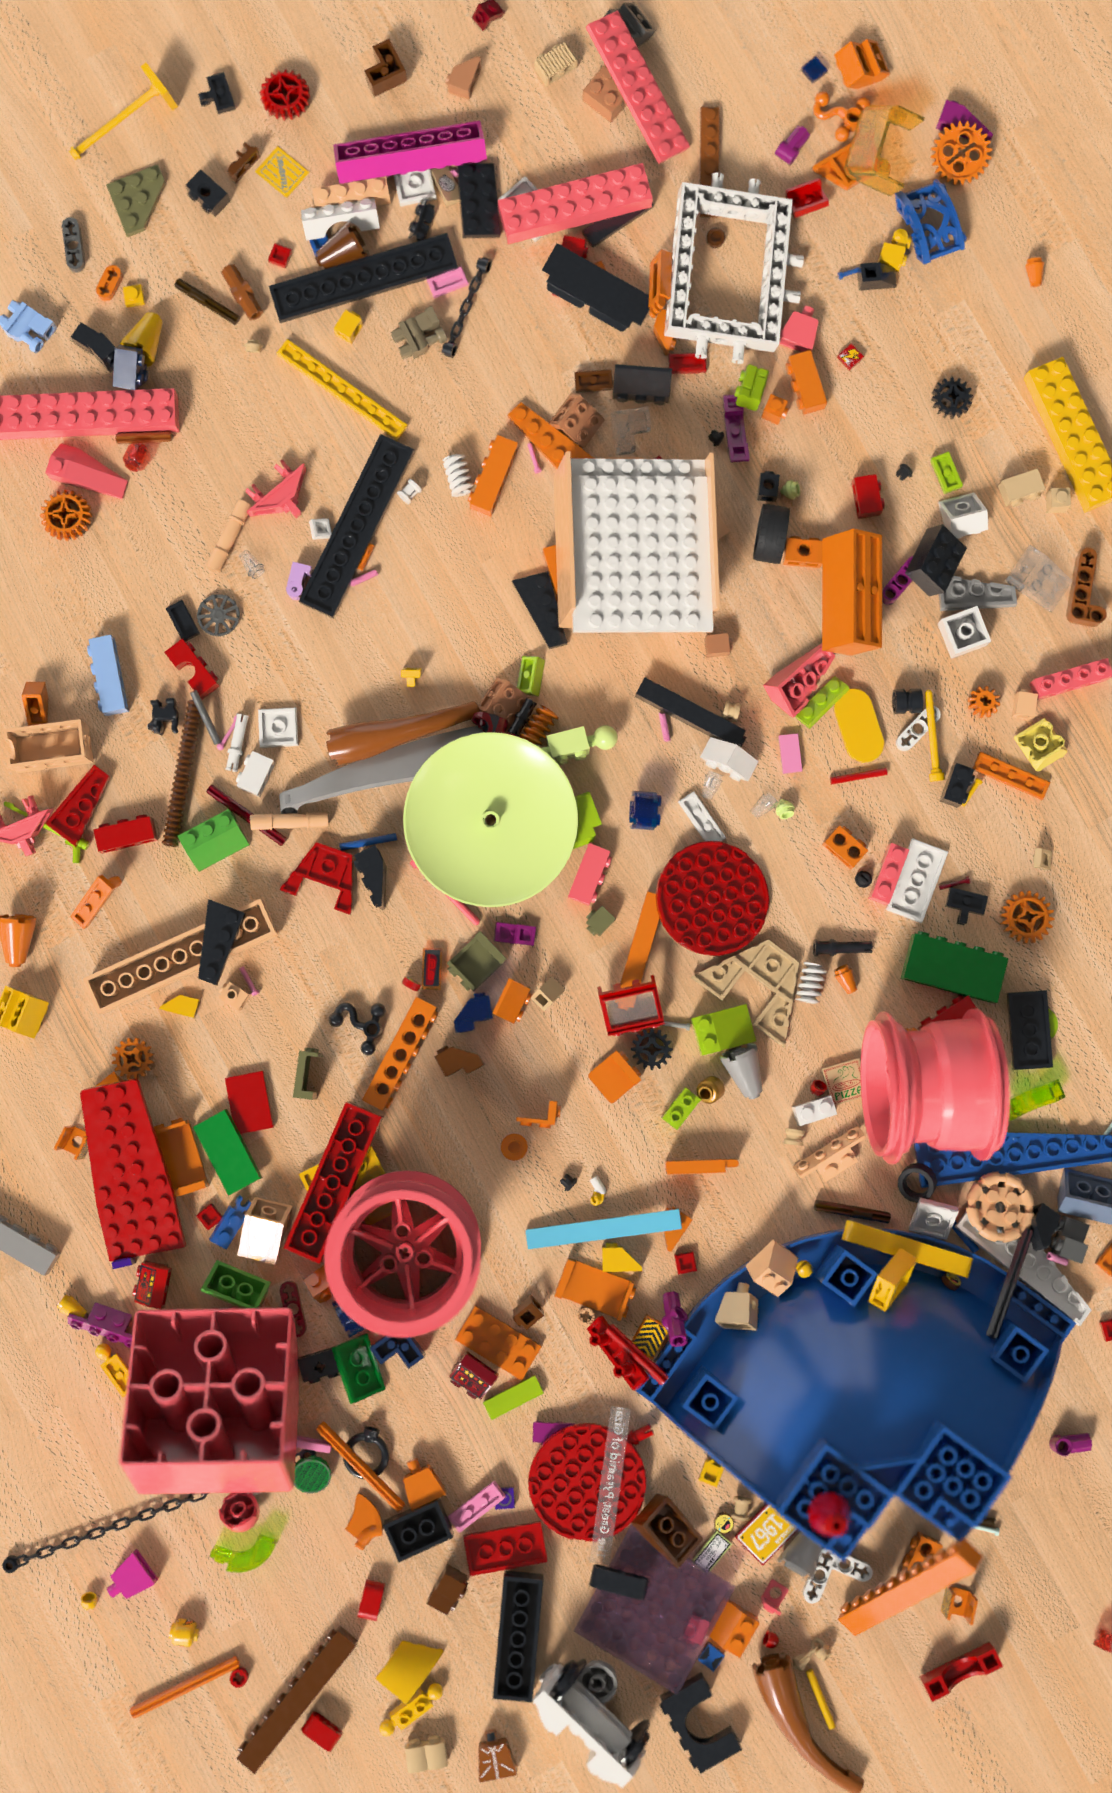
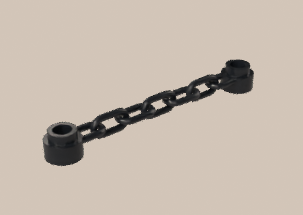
M483 257L477 261L476 269H478V272L471 280L467 298L462 302L458 321L453 324L449 342H445L442 346V353L447 357L454 358L456 355L457 344L454 342L463 329V320L472 307V298L480 287L482 274H488L491 269L492 260ZM474 280L478 282L476 289L472 287ZM465 303L469 305L467 311L463 309ZM456 325L460 327L457 334L454 332Z

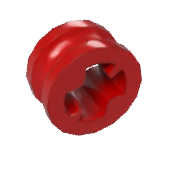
M243 1667L234 1669L229 1679L231 1685L236 1688L243 1687L249 1677L248 1671ZM237 1673H240V1676H244L241 1682L234 1678Z

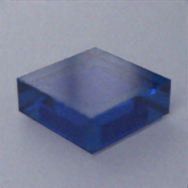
M816 56L801 68L803 74L812 84L823 77L828 71Z

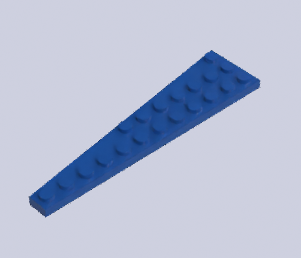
M1006 1132L1000 1149L994 1152L988 1160L982 1161L976 1159L971 1151L937 1150L927 1143H914L917 1163L925 1164L933 1170L937 1178V1186L980 1180V1177L991 1172H999V1174H1005L1006 1172L1012 1175L1112 1162V1135ZM918 1173L920 1188L928 1187V1180L925 1176Z

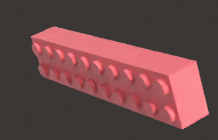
M174 388L0 396V440L102 436L135 432H179L178 394Z

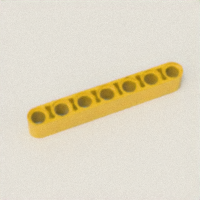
M849 1220L846 1221L842 1236L844 1241L893 1256L901 1248L918 1258L916 1263L969 1278L973 1259L967 1256Z

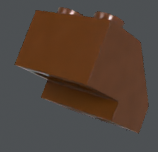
M444 1046L437 1050L438 1055L434 1056L445 1077H449L461 1069H464L466 1074H470L485 1065L480 1055L454 1047Z

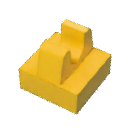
M402 668L401 678H407V687H415L416 678L422 676V668Z

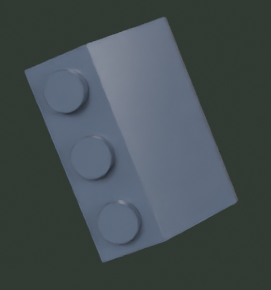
M1064 1168L1057 1196L1058 1212L1112 1225V1179Z

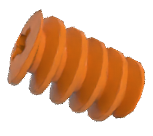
M540 705L542 709H536L538 715H532L534 721L528 722L530 728H524L526 734H520V737L535 745H542L543 743L540 741V738H547L544 731L551 732L547 726L555 725L552 718L559 719L552 710L543 705Z

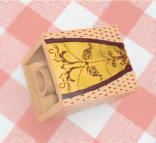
M255 1197L245 1215L238 1256L249 1260L262 1261L265 1264L276 1265L281 1254L292 1206Z

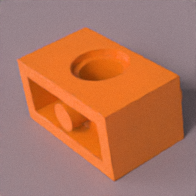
M799 536L786 538L783 565L821 568L822 541L819 538L801 539ZM806 548L808 550V554H801L799 552V549Z

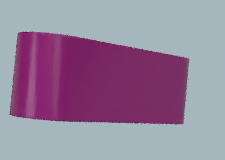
M913 556L904 563L883 588V604H893L913 581L905 574ZM903 577L906 580V584H900L897 578ZM891 591L894 598H888L885 592Z

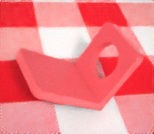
M772 1579L760 1598L764 1605L763 1608L772 1614L775 1612L780 1616L779 1606L788 1593V1588ZM773 1587L780 1588V1597H771L770 1590Z

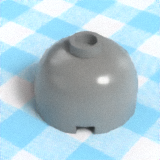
M594 1660L587 1663L578 1678V1681L601 1704L611 1700L616 1693L618 1685L617 1673L605 1661Z

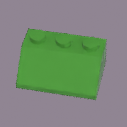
M230 809L178 835L183 848L199 872L250 845Z
M216 1260L201 1288V1292L240 1308H261L268 1294L271 1282Z

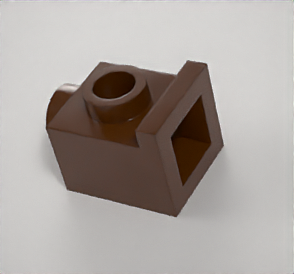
M529 1294L526 1300L513 1309V1320L518 1326L522 1325L528 1330L544 1316L543 1306Z

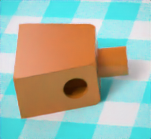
M417 1458L407 1462L410 1473L404 1475L403 1480L411 1511L446 1495L447 1490L430 1464L421 1467Z

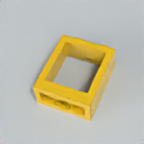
M900 1248L878 1275L868 1302L886 1312L907 1286L918 1258Z

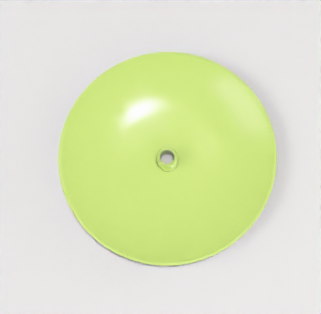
M495 732L478 733L461 737L446 744L432 754L421 766L406 796L403 827L408 850L419 871L435 888L447 896L466 904L481 907H501L531 898L546 888L559 875L566 865L575 844L578 812L569 780L556 761L544 750L517 736ZM489 814L496 817V822L493 825H487L485 822V818Z

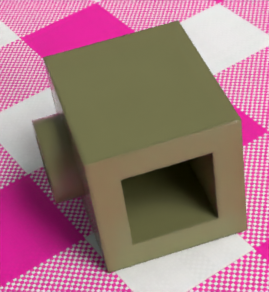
M601 906L597 911L593 909L587 915L588 921L586 924L588 927L586 929L593 936L597 934L600 937L616 918Z

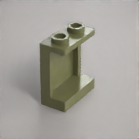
M479 931L456 956L447 962L449 965L447 970L454 977L458 975L462 979L460 983L467 991L470 989L475 991L507 959Z
M305 1047L304 1051H299L293 1098L317 1099L318 1092L308 1091L307 1083L311 1057H323V1053H318L319 1049Z

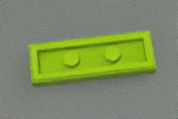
M533 1375L483 1401V1404L491 1420L544 1394V1391L536 1375Z

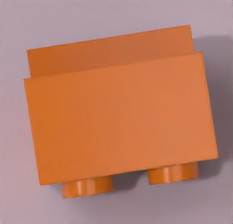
M866 39L862 43L850 41L834 54L836 65L843 75V82L847 88L858 90L880 82L890 75L877 41Z

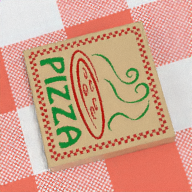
M859 1058L821 1069L828 1094L832 1096L834 1106L861 1098Z

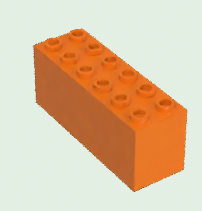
M853 528L823 538L822 651L852 656L882 648V535Z

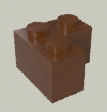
M390 39L372 46L374 58L378 64L364 70L366 82L374 97L407 82L406 70Z
M446 1564L426 1604L446 1616L450 1610L454 1612L459 1602L458 1598L463 1599L468 1589L467 1575Z

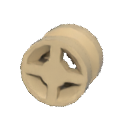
M726 700L722 718H730L732 721L737 722L741 703L733 704Z
M786 1128L787 1137L784 1139V1144L803 1146L802 1136L805 1134V1131Z

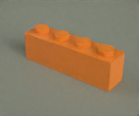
M499 435L496 436L495 440L492 439L488 449L490 454L484 458L482 468H484L482 474H478L475 480L476 489L474 492L471 491L468 498L470 509L490 517L492 516L519 449L518 442Z

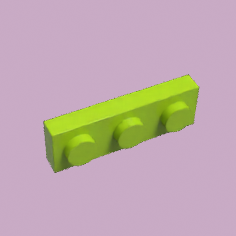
M834 676L808 702L806 707L796 715L797 720L810 729L849 690L848 685Z

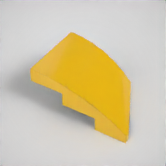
M402 1640L389 1656L388 1662L375 1679L403 1703L407 1704L434 1668L444 1650Z

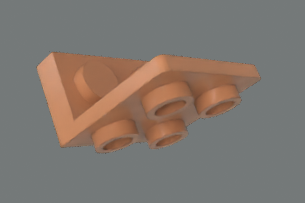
M570 394L549 424L556 429H562L579 447L585 448L605 419L581 395Z
M496 677L478 706L480 712L494 714L506 719L508 722L507 728L510 729L516 718L515 714L516 712L519 713L525 699L528 698L532 701L533 699L508 680Z

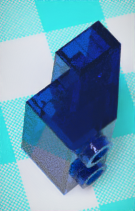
M485 992L473 994L474 998L468 1000L454 1020L456 1033L477 1030L476 1022L494 1019L491 997L489 995L486 996Z

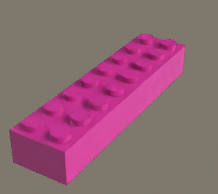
M480 120L333 144L339 184L386 176L387 178L395 174L405 175L413 171L423 172L432 168L441 169L450 165L460 166L468 162L478 163L487 159Z

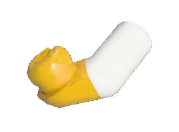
M597 1175L590 1180L594 1187L590 1201L595 1206L600 1205L606 1195V1188Z

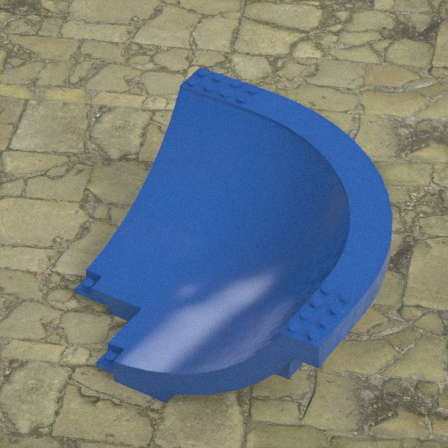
M876 1228L972 1258L973 1262L969 1278L958 1276L962 1282L958 1290H950L944 1285L942 1276L946 1273L945 1271L916 1263L907 1286L888 1310L884 1312L868 1301L878 1275L893 1258L892 1255L842 1240L844 1229L804 1236L784 1243L782 1246L797 1255L798 1262L806 1260L811 1264L813 1272L809 1277H800L795 1270L792 1285L777 1297L754 1282L745 1266L751 1260L747 1261L723 1278L687 1315L688 1319L684 1322L687 1343L684 1346L674 1347L670 1345V1340H668L653 1361L669 1376L668 1380L663 1385H660L646 1371L650 1378L636 1391L654 1404L680 1430L729 1473L771 1506L778 1515L843 1562H845L867 1529L870 1530L894 1495L958 1542L964 1538L966 1539L973 1528H977L1012 1478L1009 1473L1033 1430L1051 1387L1060 1358L1062 1343L1076 1325L1069 1317L1020 1281H1017L998 1338L992 1339L988 1337L986 1333L1007 1272L987 1259L966 1249L924 1234L897 1229ZM738 1283L749 1284V1293L758 1300L757 1331L724 1329L715 1322L724 1294L726 1292H737ZM833 1492L842 1496L847 1501L851 1511V1519L846 1531L842 1535L825 1536L818 1533L812 1527L809 1520V1506L812 1500L819 1494Z

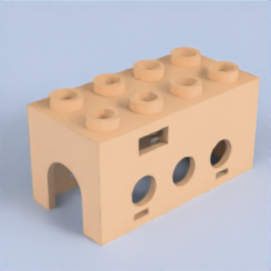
M81 719L4 729V738L9 741L12 749V759L10 757L7 758L8 768L17 773L94 763L90 726Z

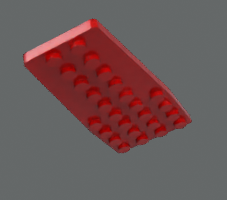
M130 1079L83 1089L80 1092L95 1200L109 1262L185 1248L186 1242L174 1189L139 1080Z

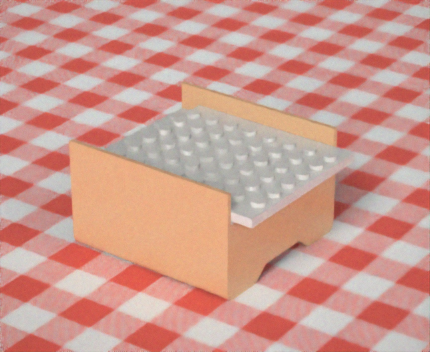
M566 451L553 476L559 627L573 628V633L712 632L713 614L720 608L714 453H709L705 460L643 459V457L579 459L570 458V451Z

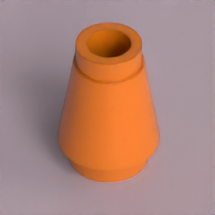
M1041 257L1030 258L1025 265L1030 287H1038L1042 285L1044 262H1042Z
M848 964L834 970V977L847 994L858 990L852 968H849Z

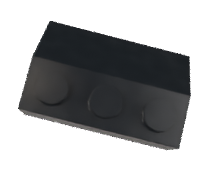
M615 364L613 399H616L618 402L630 400L639 404L654 402L656 405H664L669 403L672 368Z

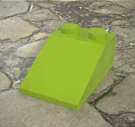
M747 1004L691 1018L700 1056L756 1041Z

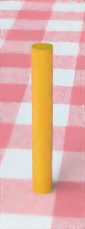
M809 1669L806 1671V1675L829 1730L836 1727L815 1673L813 1669Z

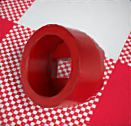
M814 1080L810 1086L811 1094L816 1095V1097L822 1096L827 1090L826 1084L821 1080Z
M766 1631L763 1637V1646L774 1649L779 1644V1637L774 1632Z

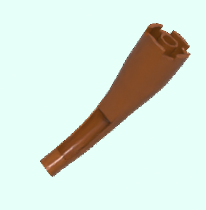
M471 701L462 705L410 717L358 722L329 729L326 733L330 735V740L326 741L327 750L331 760L336 759L335 766L351 764L359 760L371 758L417 738L471 720L473 714L480 712V709L475 701Z
M779 1653L761 1657V1663L758 1665L753 1663L752 1670L762 1699L778 1728L793 1748L825 1778L850 1793H860L864 1786V1779L851 1770H845L835 1763L812 1738L791 1657L786 1654L785 1658H780Z

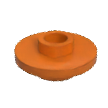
M509 1134L502 1140L501 1152L505 1158L517 1161L526 1155L528 1144L526 1139L520 1134Z

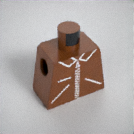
M496 1729L486 1730L484 1732L486 1741L479 1743V1783L516 1776L517 1765L507 1738L498 1739Z

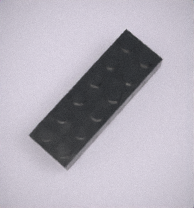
M504 1570L493 1699L530 1703L533 1701L543 1574Z

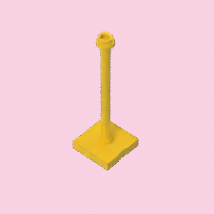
M146 62L140 67L152 83L151 89L76 148L71 146L68 152L75 161L81 159V153L155 95H161L172 111L178 107Z

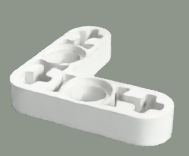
M824 1548L821 1549V1553L818 1562H820L821 1564H823L824 1557L822 1556V1554L827 1553V1551ZM829 1552L831 1558H827L825 1561V1565L828 1568L817 1564L816 1570L821 1569L825 1573L822 1579H813L814 1583L821 1585L820 1587L815 1586L814 1591L817 1595H812L809 1598L807 1591H812L814 1585L808 1580L810 1577L808 1575L802 1591L803 1596L807 1602L817 1603L823 1594L832 1569L865 1582L871 1579L873 1574L872 1568L867 1562L849 1555L847 1559L850 1560V1566L847 1569H842L839 1565L841 1560ZM856 1562V1567L859 1569L866 1567L868 1573H864L861 1576L860 1572L854 1569V1563Z

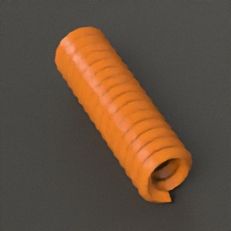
M369 544L358 569L363 571L375 547L373 544Z

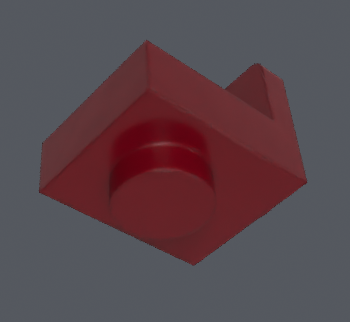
M487 0L477 5L472 19L484 31L490 22L502 18L505 11L495 0Z

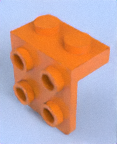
M617 1050L588 1074V1078L609 1103L616 1102L641 1081L639 1076L642 1074L635 1066L632 1068L627 1063L629 1059L622 1051L620 1053Z
M549 1101L548 1119L517 1116L516 1121H520L522 1126H532V1123H539L541 1128H551V1125L556 1124V1117L560 1118L561 1105H558V1101Z

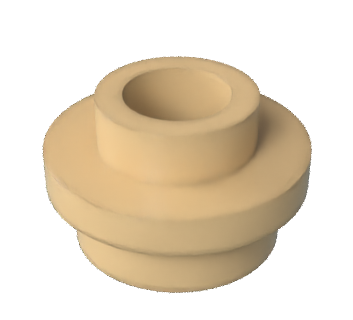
M248 340V343H244V347H246V352L260 353L263 344H259V340Z

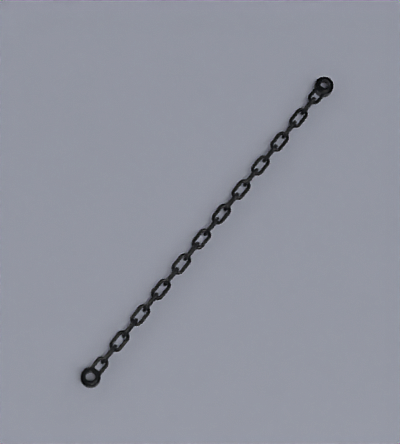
M302 1449L301 1452L296 1453V1456L300 1455L301 1459L306 1458L304 1456L305 1452H309L311 1456H316V1451ZM189 1493L187 1498L181 1500L179 1498L171 1499L164 1502L160 1508L154 1509L151 1507L144 1509L133 1518L123 1517L117 1519L111 1526L106 1528L98 1526L90 1529L84 1536L66 1538L60 1545L54 1547L47 1545L39 1548L35 1554L30 1556L25 1554L8 1556L3 1561L2 1568L6 1573H13L19 1567L27 1565L31 1559L36 1557L44 1559L52 1556L55 1550L61 1548L68 1550L78 1546L82 1540H95L103 1537L105 1532L109 1530L119 1531L131 1525V1522L136 1520L143 1522L156 1516V1513L163 1510L171 1512L180 1508L182 1503L188 1501L192 1503L205 1499L209 1493H201L203 1497L194 1499V1496H192L196 1493ZM177 1501L175 1504L178 1506L168 1509L169 1506L167 1504ZM151 1511L150 1514H153L146 1518H143L142 1513ZM126 1520L125 1524L127 1525L117 1528L118 1524L116 1523ZM101 1529L99 1533L102 1534L92 1537L93 1534L91 1532ZM75 1539L74 1542L76 1544L67 1546V1543H65L69 1540ZM50 1548L48 1551L51 1553L41 1556L42 1552L40 1551ZM24 1557V1559H23L24 1563H21V1564H20V1560H19V1559H21V1558ZM7 1563H12L13 1568H9L7 1566Z

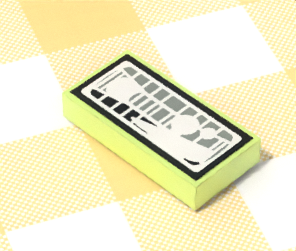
M716 1530L691 1561L707 1575L730 1548L732 1542Z

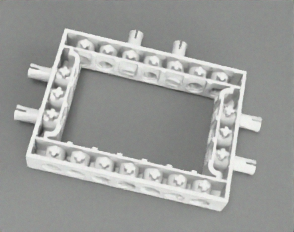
M713 173L712 187L682 182L678 191L672 249L671 298L667 301L664 336L697 341L695 357L699 358V355H701V359L707 358L708 343L733 346L732 363L736 364V361H738L737 364L744 363L745 348L774 352L778 347L783 301L798 304L800 301L799 295H801L800 291L785 290L786 265L802 268L804 255L788 253L792 199L759 194L761 181L757 179L755 183L754 178L748 182V192L724 189V174L720 173V177H718L719 173ZM698 213L767 224L758 323L737 322L736 319L732 321L718 319L716 316L714 318L703 317L700 314H692L686 320L687 309L690 304L688 295L692 284L690 283V274L693 269L691 264L692 255L695 251L693 243L697 231L695 222Z

